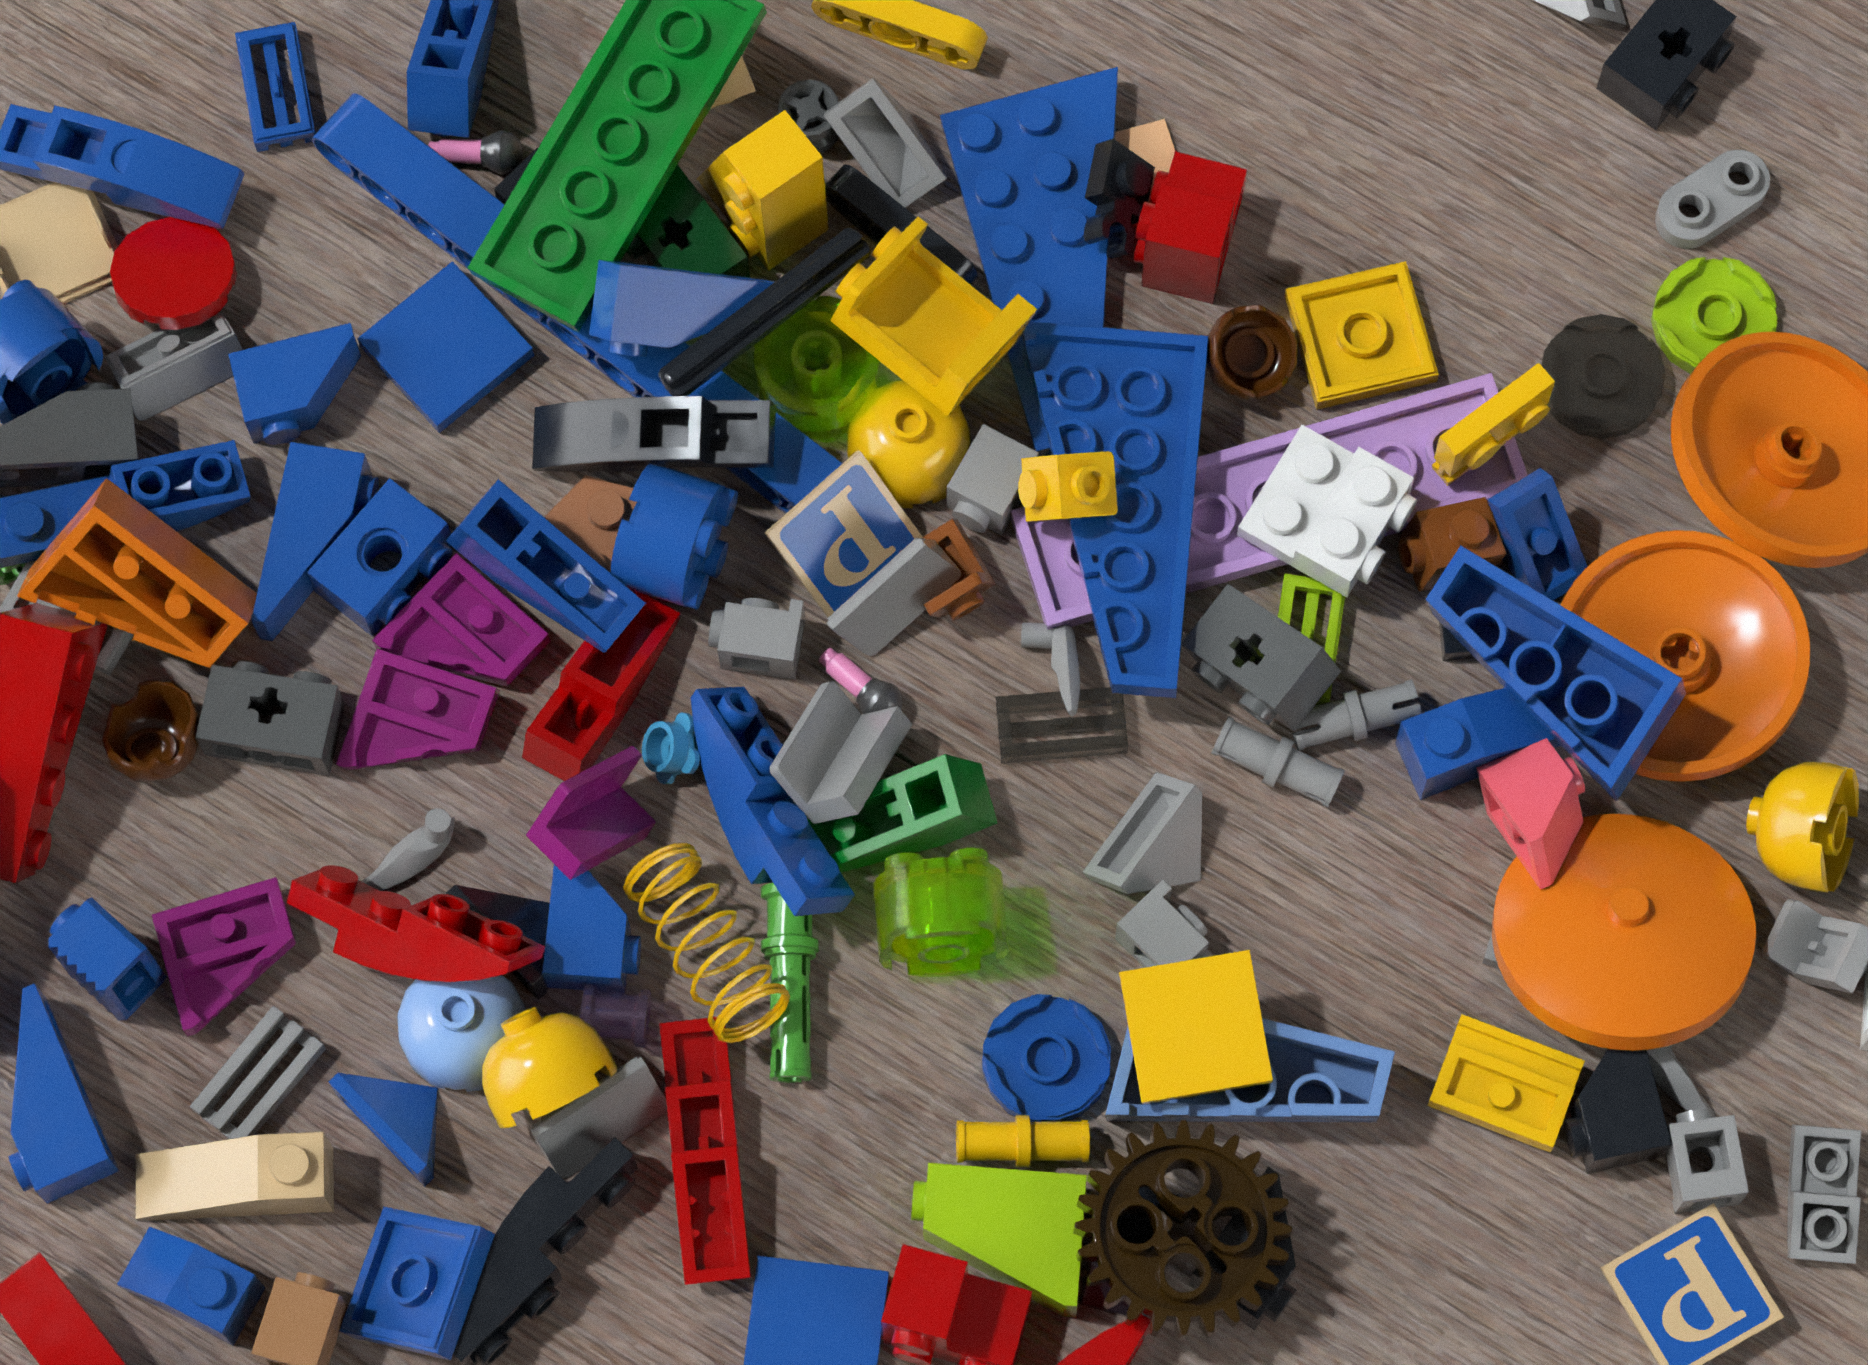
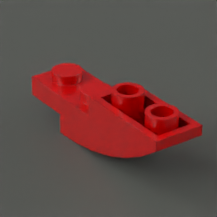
M335 865L324 866L291 882L287 904L338 929L333 953L360 965L391 975L441 982L482 980L508 974L543 957L545 946L523 936V932L519 927L505 921L490 920L470 910V906L465 900L453 895L436 894L431 898L411 905V902L406 897L394 892L379 891L359 881V877L354 871Z

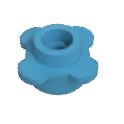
M679 713L674 722H654L649 726L642 742L644 763L649 770L655 772L657 780L662 784H672L676 776L681 773L693 774L699 766L700 754L694 733L693 716L689 713Z

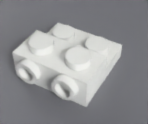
M1301 425L1238 526L1237 536L1343 596L1348 597L1357 580L1368 584L1378 570L1386 554V551L1378 546L1389 528L1399 533L1413 512L1418 499L1410 495L1414 477L1361 447H1358L1356 452L1352 453L1308 427Z

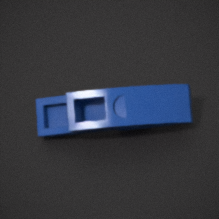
M10 104L0 129V170L104 193L116 205L224 229L245 175L240 168L181 143L116 121L59 106H54L52 113Z
M235 440L111 465L109 476L0 498V568L36 561L106 478L176 532L222 515L250 502L251 496Z
M745 687L696 689L690 699L701 766L721 827L751 885L774 883L794 916L843 912L855 894L841 874L837 863L829 855L809 824L805 813L770 773V765L783 744L764 718L756 701L750 696Z

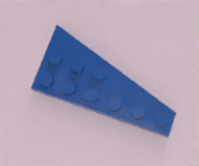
M1118 67L940 115L941 126L991 300L1003 310L1019 294L1037 309L1030 322L1104 327L1108 256L1106 254L1109 239L1093 244L1085 242V224L1090 217L1095 216L1097 208L1096 205L1085 199L1095 144L1115 139ZM1021 336L1018 342L1007 352L1034 449L1039 452V456H1049L1052 454Z
M1029 322L1021 336L1051 454L1110 451L1114 455L1117 513L1108 516L1068 519L1112 693L1176 698L1208 336Z

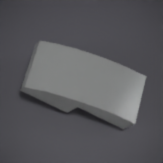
M1792 1124L1788 1181V1258L1856 1264L1861 1198L1857 1197L1861 1130Z

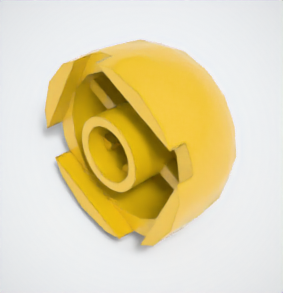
M895 380L874 389L858 404L847 431L848 458L857 450L861 451L902 508H913L912 504H924L933 500V503L945 499L947 497V485L971 446L970 427L959 405L946 416L903 380Z
M1803 762L1787 767L1772 779L1764 792L1763 798L1753 797L1747 813L1746 829L1749 835L1756 836L1758 855L1769 872L1786 884L1808 891L1828 893V891L1834 892L1839 887L1845 875L1854 843V838H1845L1848 816L1858 818L1859 783L1856 771L1853 768L1842 767L1832 763Z
M533 1007L501 1023L505 1035L488 1050L482 1066V1086L488 1105L499 1127L510 1128L517 1126L511 1115L512 1113L527 1108L533 1120L546 1115L600 1086L594 1073L600 1070V1072L612 1077L617 1073V1066L606 1044L595 1028L582 1018L563 1012L541 1017L537 1008Z

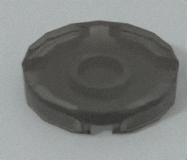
M1603 314L1577 318L1566 325L1563 331L1556 334L1554 339L1552 338L1544 350L1541 361L1542 367L1555 381L1549 403L1547 404L1550 407V412L1557 422L1578 435L1599 439L1627 435L1647 422L1662 396L1666 372L1660 349L1651 338L1649 341L1643 333L1638 331V326L1625 318Z

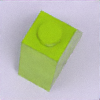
M928 1163L927 1182L914 1181L911 1220L923 1221L924 1241L957 1259L967 1261L968 1265L1001 1283L1032 1291V1300L1063 1317H1076L1080 1262L1077 1261L1076 1255L1078 1250L1082 1248V1237L1073 1234L1075 1222L1084 1219V1211L1077 1207L1079 1195L1086 1193L1087 1175Z

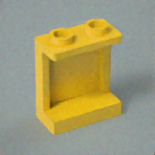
M918 216L903 232L895 226L887 232L873 250L871 256L876 260L867 269L858 263L849 271L835 291V293L842 297V300L830 321L948 416L1018 342L1037 309L1017 294L1001 310L922 246L920 239L928 223Z

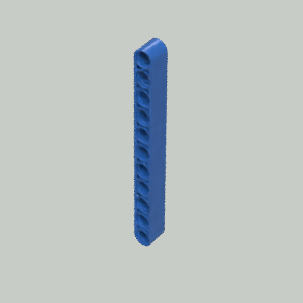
M352 93L312 137V142L316 149L333 166L466 268L504 207L501 201L370 101L356 93ZM485 282L633 397L672 396L664 388L658 373L662 367L690 347L685 342L671 348L648 345L647 357L609 352L610 341L589 335L592 310L580 331L577 332ZM723 371L718 372L688 395L703 396L707 400H759ZM776 413L774 468L727 469L786 514L843 463Z

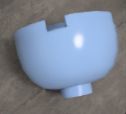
M503 975L482 980L459 982L415 979L405 991L397 1015L399 1044L412 1069L432 1086L442 1089L446 1087L453 1090L466 1089L467 1092L483 1090L482 1066L488 1050L505 1035L501 1023L525 1011L526 1008L513 983Z

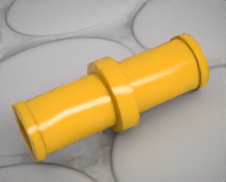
M1016 1115L1015 1122H964V1120H957L956 1122L957 1163H964V1161H1015L1016 1167H1030V1161L1089 1162L1090 1130L1088 1120L1030 1122L1029 1115Z

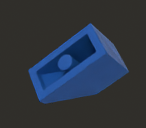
M351 323L228 354L244 422L253 443L264 441L272 445L283 444L298 438L301 435V431L315 428L361 357Z
M554 864L542 972L548 988L625 993L627 974L638 975L641 936L631 935L627 915L589 871L569 880Z
M152 1227L148 1228L117 1283L120 1288L232 1346L237 1341L265 1290V1286L250 1271L195 1243Z

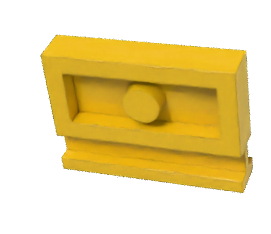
M1537 363L1439 436L1434 456L1436 462L1432 464V469L1448 486L1470 469H1477L1486 463L1503 444L1519 432L1524 433L1530 430L1548 414L1550 407L1547 404L1555 384L1554 379L1540 363Z
M1461 1014L1427 1106L1551 1153L1585 1060Z

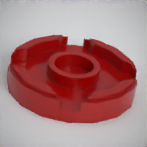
M173 217L147 222L127 234L114 251L110 268L117 303L129 317L144 325V320L150 323H157L160 329L180 330L200 325L218 314L228 302L227 295L232 290V286L234 285L235 287L237 278L230 244L216 228Z

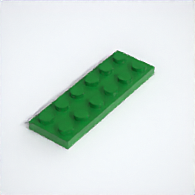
M626 0L467 267L471 274L579 332L593 307L598 261L620 262L764 19L767 13L764 4L756 0Z

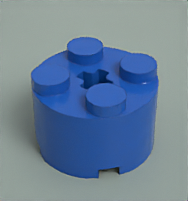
M30 280L16 282L5 292L0 300V423L2 425L66 391H76L78 387L88 384L84 378L91 365L93 364L99 371L103 362V350L100 343L51 291L36 287Z
M648 464L639 476L629 500L637 502L629 521L621 520L613 549L610 573L631 590L698 610L707 589L709 576L718 578L725 563L728 542L719 540L722 526L727 527L732 519L738 500V491L667 467Z

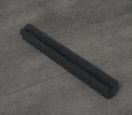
M845 228L662 367L658 373L664 388L672 396L690 395L846 276L856 264H861L869 258L871 251L863 236L857 230Z

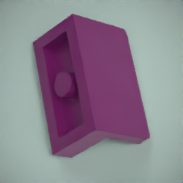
M634 746L562 782L526 834L569 880L644 840L656 824V821L621 787L642 757V754Z

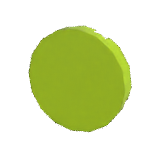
M1706 257L1690 259L1670 272L1657 291L1651 323L1656 343L1668 360L1691 374L1707 354L1731 339L1757 332H1776L1777 305L1774 292L1756 270L1736 259L1723 257L1722 260H1706Z

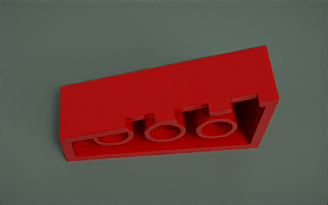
M39 603L0 613V879L12 883H18L35 875L36 869L41 870L48 858L52 837L51 833L47 831L54 808L58 805L64 790L66 766L108 626L99 621H95V624L92 625L76 619V613Z

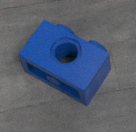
M389 478L309 569L307 574L314 591L373 637L383 624L387 625L412 599L409 594L423 578L432 579L450 560L453 550L450 548L451 545L445 541L451 535L450 528L445 520ZM392 551L402 556L398 565L389 571L381 572L370 568L373 559L380 553Z

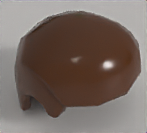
M1245 305L1229 310L1216 320L1207 335L1206 368L1214 384L1226 394L1237 398L1256 400L1277 393L1286 386L1288 378L1292 375L1297 365V339L1286 319L1262 305Z
M146 680L139 682L135 695L131 700L122 705L112 704L102 736V744L111 767L136 782L164 780L182 772L192 762L199 746L195 738L199 719L190 694L173 682Z

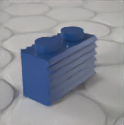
M92 897L87 899L81 906L78 904L69 906L56 918L49 932L52 936L49 938V949L71 978H75L79 985L84 987L90 995H93L99 1004H103L108 1012H112L118 1021L127 1020L158 989L167 977L148 948Z

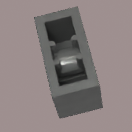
M1229 584L1225 586L1181 643L1197 662L1191 671L1205 684L1218 693H1222L1229 686L1242 695L1238 704L1258 721L1269 726L1275 718L1293 731L1298 728L1341 673V670L1323 647ZM1256 660L1260 662L1258 665L1255 664Z
M234 661L231 664V668L212 665L195 738L206 756L330 776L345 702L338 686L332 685L330 678L318 673L297 671L294 673L293 678L271 675L268 668L253 662ZM274 706H281L284 714H274L271 723L264 724L260 715H271Z

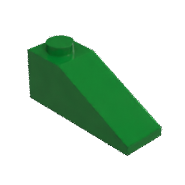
M943 754L878 781L857 815L813 824L807 817L809 824L829 855L837 863L841 873L943 846L998 824L982 764L948 754Z

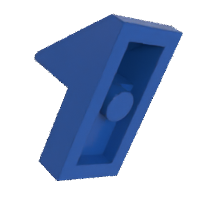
M1539 468L1487 501L1507 553L1502 560L1510 572L1519 581L1549 599L1555 600L1567 593L1573 582L1588 566L1553 476Z

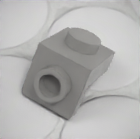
M1788 899L1785 901L1762 949V955L1804 983L1853 994L1859 979L1868 969V927L1862 923L1822 916L1802 902Z

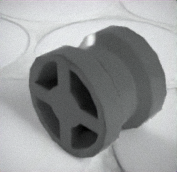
M811 79L797 81L787 87L780 97L778 113L786 110L820 154L832 148L839 138L823 116L824 112L838 103V97L832 88L821 81ZM816 120H819L822 123L821 125L816 124L814 126H809L808 128H806L808 123L814 122Z

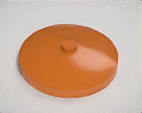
M1757 332L1742 335L1719 345L1707 354L1681 386L1671 417V444L1677 470L1691 498L1713 525L1738 545L1756 555L1784 565L1803 568L1832 567L1856 560L1868 553V371L1832 346L1809 337L1786 332Z
M1673 530L1646 534L1625 541L1599 556L1585 568L1573 582L1561 603V606L1683 679L1686 695L1635 773L1637 775L1657 780L1686 782L1714 778L1735 771L1761 756L1776 743L1793 721L1802 703L1810 668V639L1805 616L1799 601L1784 578L1766 560L1732 540L1710 533Z
M1613 813L1583 817L1584 822L1553 884L1541 890L1518 857L1514 858L1500 882L1496 895L1492 919L1494 954L1502 976L1516 998L1536 1018L1550 1028L1582 1043L1601 1048L1630 1051L1651 1050L1683 1042L1711 1027L1732 1007L1742 992L1755 952L1756 922L1753 907L1744 885L1733 868L1717 851L1697 836L1665 821L1645 816Z

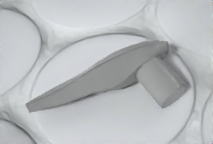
M1023 622L1021 647L1052 649L1051 667L1057 674L1060 693L1067 712L1073 717L1077 713L1080 694V672L1073 628L1070 625L1064 624L1047 630L1045 623Z
M440 808L430 810L425 816L424 826L411 832L396 844L380 866L361 882L382 891L424 870L441 855L450 843L454 831L455 817H450L447 811Z
M1673 1045L1647 1050L1654 1079L1669 1097L1687 1111L1710 1108L1691 1081L1687 1069L1677 1060L1671 1049Z

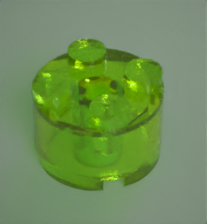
M818 296L756 343L754 351V367L759 399L772 401L776 404V413L810 439H816L820 442H833L847 433L852 418L874 391L881 386L880 361L830 321L842 300L833 296ZM823 364L829 365L825 370L819 369ZM809 366L810 368L815 369L816 371L814 372L807 370V367Z
M962 848L953 851L949 857L923 859L921 855L916 853H898L885 859V871L873 883L878 958L884 968L893 971L892 960L907 963L908 975L945 977L980 970V957L993 952L996 954V963L1007 956L1009 943L1003 876L999 868L989 863V855L986 850Z

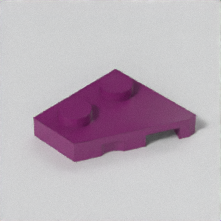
M456 553L377 634L372 642L376 649L438 669L508 686L551 640L545 630Z
M376 649L336 765L347 770H355L480 751L500 690L484 683Z
M277 877L152 914L182 1029L187 1037L197 1034L297 943Z

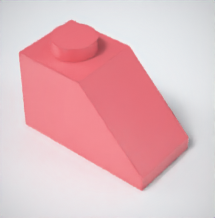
M1545 738L1477 767L1487 815L1540 890L1553 884L1584 822L1578 795L1585 792L1582 775L1571 757L1562 759L1549 740Z

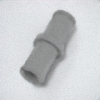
M1411 679L1405 681V683L1357 695L1355 689L1342 692L1343 699L1314 706L1297 729L1318 724L1316 727L1293 732L1292 735L1296 748L1299 751L1304 750L1306 747L1353 736L1354 741L1367 739L1368 731L1401 723V721L1422 714L1420 704H1417L1416 701L1392 707L1395 703L1418 698L1414 682Z
M1228 716L1211 752L1215 756L1219 755L1264 776L1262 783L1272 788L1277 782L1322 803V806L1327 808L1345 772L1344 769L1333 767L1293 748L1292 746L1295 741L1283 736L1281 741L1275 740L1235 721L1230 716Z

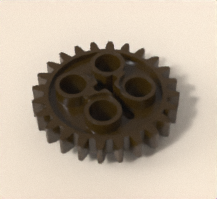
M1186 1120L1180 1121L1175 1138L1167 1139L1159 1123L1153 1124L1150 1144L1144 1145L1132 1132L1129 1133L1125 1140L1128 1152L1126 1158L1110 1148L1105 1151L1104 1160L1111 1171L1110 1175L1097 1170H1091L1088 1174L1087 1181L1099 1192V1195L1084 1194L1079 1195L1077 1207L1093 1215L1090 1219L1075 1222L1073 1234L1092 1239V1243L1079 1249L1076 1255L1079 1262H1097L1098 1267L1088 1276L1087 1285L1093 1287L1108 1283L1111 1289L1104 1300L1103 1306L1109 1309L1121 1301H1125L1130 1305L1125 1319V1324L1128 1326L1136 1322L1143 1313L1151 1316L1150 1334L1154 1337L1161 1331L1165 1321L1174 1322L1178 1340H1185L1190 1322L1198 1321L1204 1335L1207 1338L1212 1337L1215 1332V1316L1221 1315L1226 1323L1235 1328L1241 1321L1237 1307L1239 1302L1255 1312L1262 1305V1300L1254 1286L1274 1290L1279 1282V1279L1266 1268V1265H1285L1289 1257L1286 1251L1273 1245V1241L1289 1238L1292 1233V1226L1275 1222L1273 1217L1287 1209L1289 1205L1288 1199L1268 1198L1267 1192L1272 1189L1279 1177L1276 1173L1260 1177L1256 1176L1253 1171L1256 1169L1262 1155L1259 1151L1248 1155L1242 1160L1235 1155L1240 1139L1238 1135H1233L1222 1147L1214 1144L1215 1130L1212 1124L1207 1125L1200 1140L1191 1138ZM1175 1169L1189 1170L1199 1180L1200 1191L1192 1197H1177L1166 1187L1164 1177ZM1148 1187L1175 1222L1181 1224L1188 1218L1195 1222L1196 1227L1192 1235L1194 1241L1211 1256L1221 1260L1226 1266V1272L1223 1274L1217 1273L1190 1238L1183 1236L1177 1242L1171 1239L1169 1236L1173 1225L1171 1219L1154 1204L1143 1199L1139 1194V1188ZM1126 1215H1140L1151 1224L1153 1237L1145 1243H1129L1119 1234L1117 1222ZM1223 1216L1237 1218L1246 1227L1247 1240L1235 1246L1221 1243L1213 1234V1221ZM1175 1262L1189 1263L1199 1273L1200 1286L1190 1292L1176 1291L1166 1281L1164 1270Z

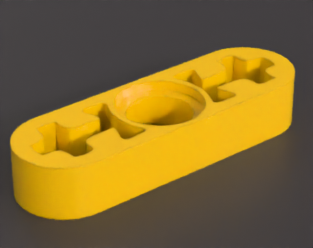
M813 0L811 5L813 12L831 25L958 69L970 70L976 68L988 40L987 33L974 22L914 0Z

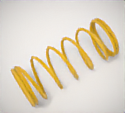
M673 843L661 847L645 856L631 869L626 876L623 886L625 895H627L629 900L639 902L638 913L641 920L649 924H658L655 940L659 947L667 951H675L672 966L676 974L684 978H693L690 990L693 1001L701 1005L711 1006L708 1023L714 1030L715 1035H717L718 1040L734 1043L751 1038L767 1029L779 1019L789 1003V992L784 985L778 983L764 984L772 974L773 969L772 965L759 964L747 969L731 980L719 992L714 1001L704 1000L698 996L696 985L699 978L716 975L736 965L751 952L755 941L751 937H741L732 940L709 956L700 966L697 973H687L681 970L678 964L680 953L699 948L723 935L733 926L737 918V912L733 910L716 912L696 925L683 938L679 946L665 944L661 937L663 925L682 921L705 909L715 900L720 887L719 884L715 883L699 885L677 899L664 913L661 920L648 917L643 909L644 902L664 897L694 877L702 865V859L693 845ZM675 854H690L689 857L682 858L661 871L648 884L644 892L635 893L632 891V887L639 877L656 863ZM685 864L671 879L653 888L668 873ZM708 888L714 889L712 895L694 909L679 916L668 918L679 905L691 896ZM731 915L729 922L720 930L696 943L686 945L707 924L720 917ZM749 942L747 948L736 958L713 970L705 971L725 951L738 944ZM763 969L767 970L765 975L752 986L733 996L723 998L742 979L754 972ZM769 994H781L774 1007L760 1019L746 1025L724 1028L731 1017L753 1001ZM729 1003L717 1016L715 1022L713 1016L716 1007Z

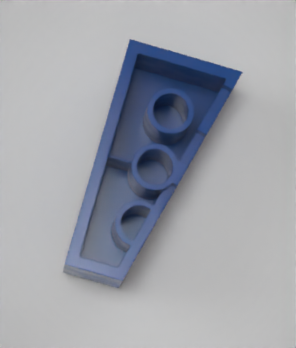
M1460 545L1426 598L1434 617L1617 802L1686 695L1683 679Z

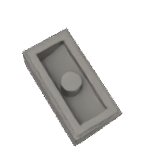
M221 310L218 314L200 325L180 330L159 329L108 354L105 359L120 388H131L133 413L138 420L142 421L232 377L233 372L228 354L243 349Z
M915 538L827 618L829 621L826 624L862 653L869 656L876 655L926 610L924 606L926 602L946 591L957 582L962 575L961 571L935 540Z
M635 1057L617 1069V1073L612 1077L606 1076L600 1080V1086L558 1108L532 1125L531 1132L536 1144L561 1178H569L584 1168L614 1137L623 1142L667 1112L666 1099L641 1057Z

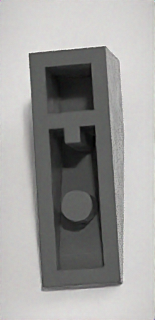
M107 383L85 384L78 387L76 391H66L0 426V488L65 485L109 476L111 465L138 460L131 388L114 389L112 385Z

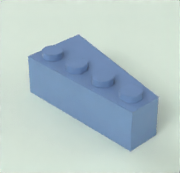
M1262 1018L1273 1077L1272 1083L1142 1105L1129 1028L1127 1027L1105 1116L1107 1121L1377 1122L1395 1051Z

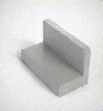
M834 681L822 683L770 765V773L813 824L857 815L912 726V723L898 706L861 714Z

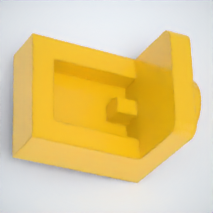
M1104 451L1021 458L1022 473L1018 482V493L1020 501L1025 507L1026 522L1108 516L1117 513L1115 465L1112 452Z

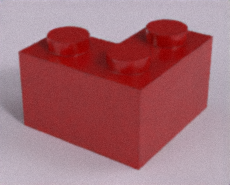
M1174 152L1169 172L1158 170L1150 202H1144L1137 225L1135 239H1138L1133 262L1143 264L1142 287L1214 304L1244 195L1247 169Z
M903 1244L881 1319L883 1343L894 1346L892 1353L894 1357L918 1365H931L933 1357L958 1365H1015L1032 1303V1291L968 1274L967 1261Z

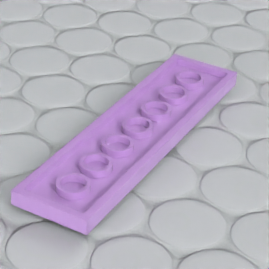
M1492 373L1306 426L1352 453H1355L1358 447H1361L1414 477L1410 495L1418 499L1400 532L1404 531L1417 511L1486 497L1488 500L1528 476L1515 437L1503 444L1486 463L1477 469H1470L1448 486L1432 469V464L1436 462L1434 456L1439 436L1498 393ZM1299 428L1198 457L1186 594L1287 565V563L1237 536L1238 526ZM1025 507L1011 510L1010 519L1047 630L1064 624L1072 627L1093 621L1068 519L1026 522ZM1389 528L1385 536L1398 532Z

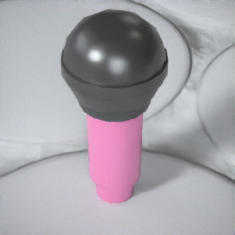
M498 131L489 136H484L482 139L442 138L440 141H430L428 144L431 149L450 163L482 164L483 167H487L498 174L513 171L520 164L523 157L520 140L506 131Z
M828 648L819 658V663L826 668V673L856 697V702L859 704L863 714L896 706L900 709L902 708V695L898 687L893 683L871 678L843 653H837L832 648Z

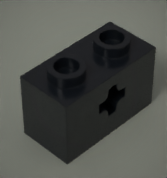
M1655 0L1604 62L1596 89L1648 126L1657 130L1669 114L1679 118L1686 111L1699 91V87L1694 85V83L1706 69L1713 74L1716 73L1727 60L1735 47V43L1729 37L1737 16L1714 0ZM1674 52L1675 55L1668 60L1667 58Z

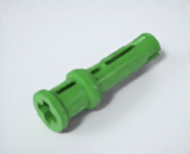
M769 883L761 887V898L767 901V938L761 941V952L764 953V958L769 960L770 965H772L771 983L784 985L790 995L786 1010L778 1020L770 1025L771 1056L769 1079L781 1083H798L801 1080L810 1081L812 1073L810 1057L811 1013L809 973L810 960L815 959L816 953L819 952V941L812 937V915L794 916L774 883ZM780 993L770 994V1010L780 999Z

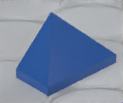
M337 1073L328 1081L339 1099L424 1187L434 1179L438 1087Z

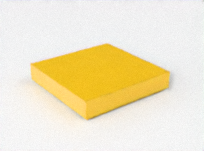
M1406 261L1291 287L1285 290V301L1316 410L1437 382L1439 373Z
M1250 950L1119 972L1142 1105L1273 1082Z

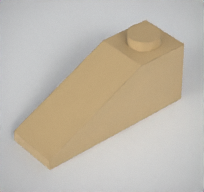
M324 1132L253 1135L136 1154L137 1221L334 1212L333 1146Z

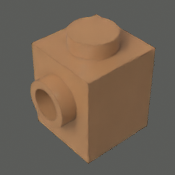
M297 1272L295 1281L279 1277L275 1278L251 1352L260 1364L329 1365L348 1307L339 1294L333 1293L335 1283L302 1272Z

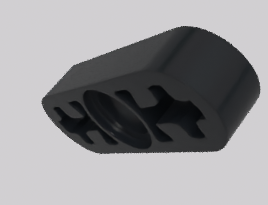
M844 164L825 184L826 199L833 208L877 244L894 226L903 232L917 218L864 174L850 165ZM927 226L920 239L922 246L972 285L978 278V274L970 261Z

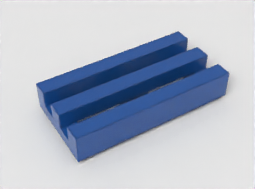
M291 22L235 33L253 140L257 152L269 150V145L280 143L281 148L293 146V140L304 138L305 143L312 142L316 129L296 23ZM286 39L300 122L293 124L289 123L275 41ZM261 43L263 45L277 127L267 129L265 128L251 45Z

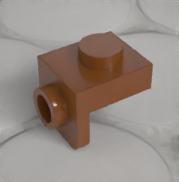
M1486 497L1417 511L1401 533L1398 543L1402 567L1406 573L1413 575L1419 592L1433 589L1460 545L1493 565L1499 564L1507 554Z
M950 519L922 538L935 540L960 569L962 575L949 589L926 602L924 606L930 616L944 617L949 614L951 619L955 621L982 606L986 601L981 593L996 585L958 519Z

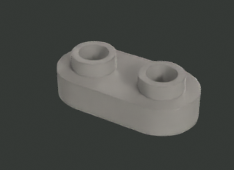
M1730 150L1722 153L1670 187L1662 195L1655 215L1656 228L1661 237L1667 243L1677 248H1697L1757 210L1763 203L1770 185V174L1766 164L1752 152ZM1732 172H1742L1748 177L1749 183L1745 185L1735 184L1729 178V174ZM1684 204H1691L1699 210L1700 215L1693 218L1686 217L1680 212L1679 207Z

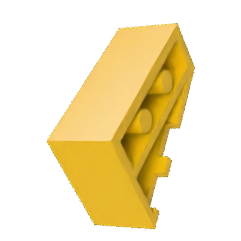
M786 110L722 152L697 178L702 187L731 222L732 225L728 228V231L748 258L756 254L768 271L828 230L823 157Z

